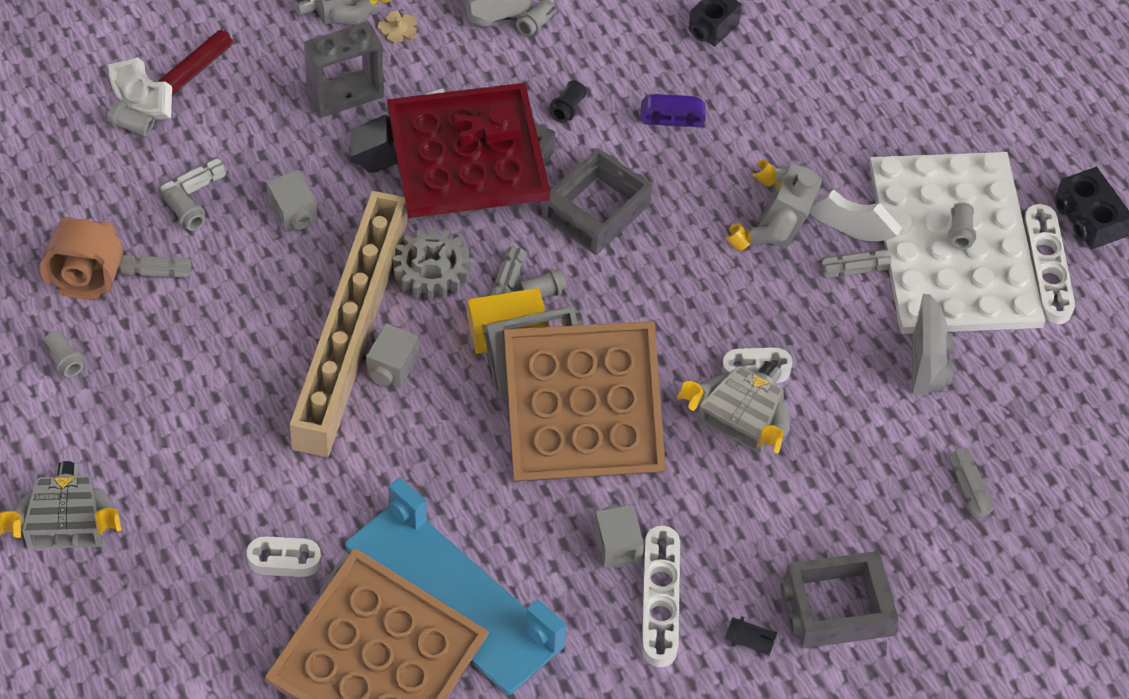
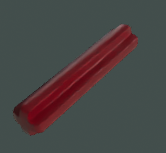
M218 30L157 82H166L171 85L173 96L232 46L233 39L230 37V34L226 30Z

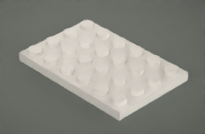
M1007 152L870 158L869 165L876 203L879 202L902 227L897 236L883 240L885 249L889 251L891 256L889 273L901 334L913 333L923 294H931L939 305L947 323V332L1044 327L1045 317ZM961 202L969 203L974 208L973 229L976 231V240L967 249H957L948 240V232L952 225L951 208H954V204Z

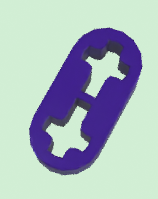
M651 94L641 101L640 118L646 125L701 127L706 120V105L702 99L695 96Z

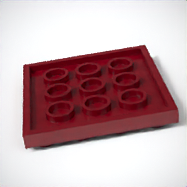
M526 83L387 99V111L403 197L405 199L407 218L550 200V188ZM509 102L513 103L521 126V138L486 144L485 138H479L472 144L461 146L460 132L468 131V129L456 131V116L469 115L476 117L478 116L479 108Z

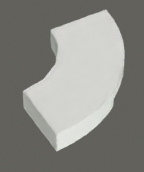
M133 58L108 64L112 89L117 98L126 103L128 108L148 116H153L154 119L171 118L172 86L166 82L151 81L146 74L145 65L142 60Z
M835 190L816 199L809 212L817 220L862 241L891 239L902 230V227L879 202L871 205L853 203L843 198Z

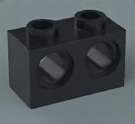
M1097 166L1061 179L1055 196V205L1059 213L1062 215L1066 214L1072 222L1074 233L1080 241L1084 240L1089 248L1093 250L1128 236L1129 210Z

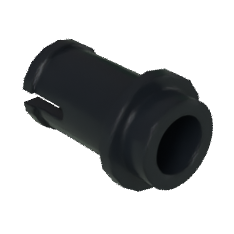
M576 80L569 81L561 95L552 100L550 103V115L554 120L565 123L574 118L576 107L587 93L582 83Z
M743 616L740 619L732 617L725 640L731 641V646L733 647L737 643L770 656L777 631H771L744 621L745 617Z

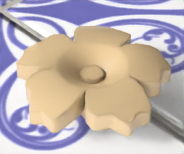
M398 10L390 11L389 15L385 17L386 22H378L377 30L382 35H388L387 42L395 44L403 42V37L408 40H413V38L417 37V28L413 27L418 24L415 15L405 14L401 18Z

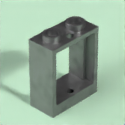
M369 21L304 41L307 94L320 118L384 97L382 44ZM362 55V70L323 82L322 68Z
M597 148L550 190V200L543 201L542 218L597 255L650 206L652 184L643 175L636 174L624 166L615 156L608 155ZM597 178L629 199L603 224L571 202Z
M574 306L482 325L498 398H508L503 331L560 318L563 326L584 325L581 313H575Z
M880 551L788 563L785 579L780 580V591L783 602H790L793 613L789 614V627L793 637L799 636L802 649L894 636L899 618ZM862 576L872 614L813 622L803 583Z

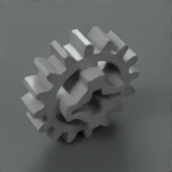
M431 228L430 233L424 235L418 229L417 238L413 239L406 235L404 236V245L397 244L395 247L396 256L392 257L395 281H402V290L404 292L411 288L414 289V298H418L422 293H426L428 301H432L434 294L439 293L443 299H446L447 290L450 289L458 293L460 292V283L467 284L468 272H471L469 248L462 247V239L460 237L451 240L450 231L448 230L444 231L442 235H437L436 229ZM410 259H412V267H411V268H409V266H408V263H409ZM454 260V262H455V267H454L453 269H451V268H450L451 261Z

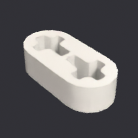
M781 348L734 349L727 352L723 358L722 374L731 373L736 368L733 366L734 362H741L742 367L756 373L764 361L770 362L774 360L781 366L782 374L776 382L780 383L788 379L791 374L792 358L787 351Z
M259 537L253 540L247 548L248 565L257 574L306 577L316 573L322 563L319 546L309 539ZM262 550H270L267 562H261L259 555L262 554ZM301 552L309 553L306 564L299 563L298 557H300Z

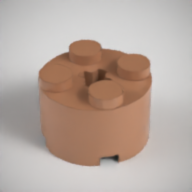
M63 217L54 228L39 267L41 277L48 286L52 282L59 287L58 293L63 296L97 300L100 294L104 292L107 294L112 287L123 256V247L116 236V229L113 225L107 222L96 223L85 219Z

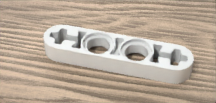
M1043 204L1032 205L1026 211L1023 224L1044 317L1051 323L1062 324L1070 320L1075 308V300L1056 212L1051 207ZM1035 217H1041V220L1046 222L1044 232L1039 233L1040 224ZM1039 245H1047L1050 246L1055 253L1052 255H1043L1037 250L1036 247ZM1047 273L1054 274L1061 282L1058 284L1047 283L1042 278V275ZM1055 294H1058V305L1063 308V311H1057L1055 306H1051Z
M656 526L650 529L646 535L644 546L642 654L646 662L656 667H666L672 664L676 659L679 645L680 539L677 532L667 526ZM661 538L666 539L667 544L665 560H658L659 547L657 542ZM657 572H664L672 578V582L667 586L661 587L655 585L650 577ZM662 606L669 609L672 616L666 621H658L652 618L650 611L654 607ZM657 632H664V647L666 649L664 654L661 655L656 654L657 651L654 648Z

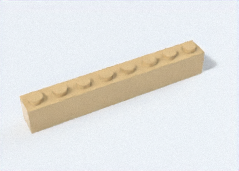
M377 191L371 192L289 425L292 450L329 458L393 268L392 257L396 256L395 247L397 244L401 245L408 224L404 197Z

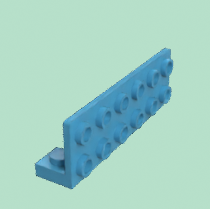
M401 477L397 478L388 486L389 507L346 541V550L351 553L355 547L488 630V637L471 663L506 695H512L565 647L567 624L539 599L526 609L427 521V500Z

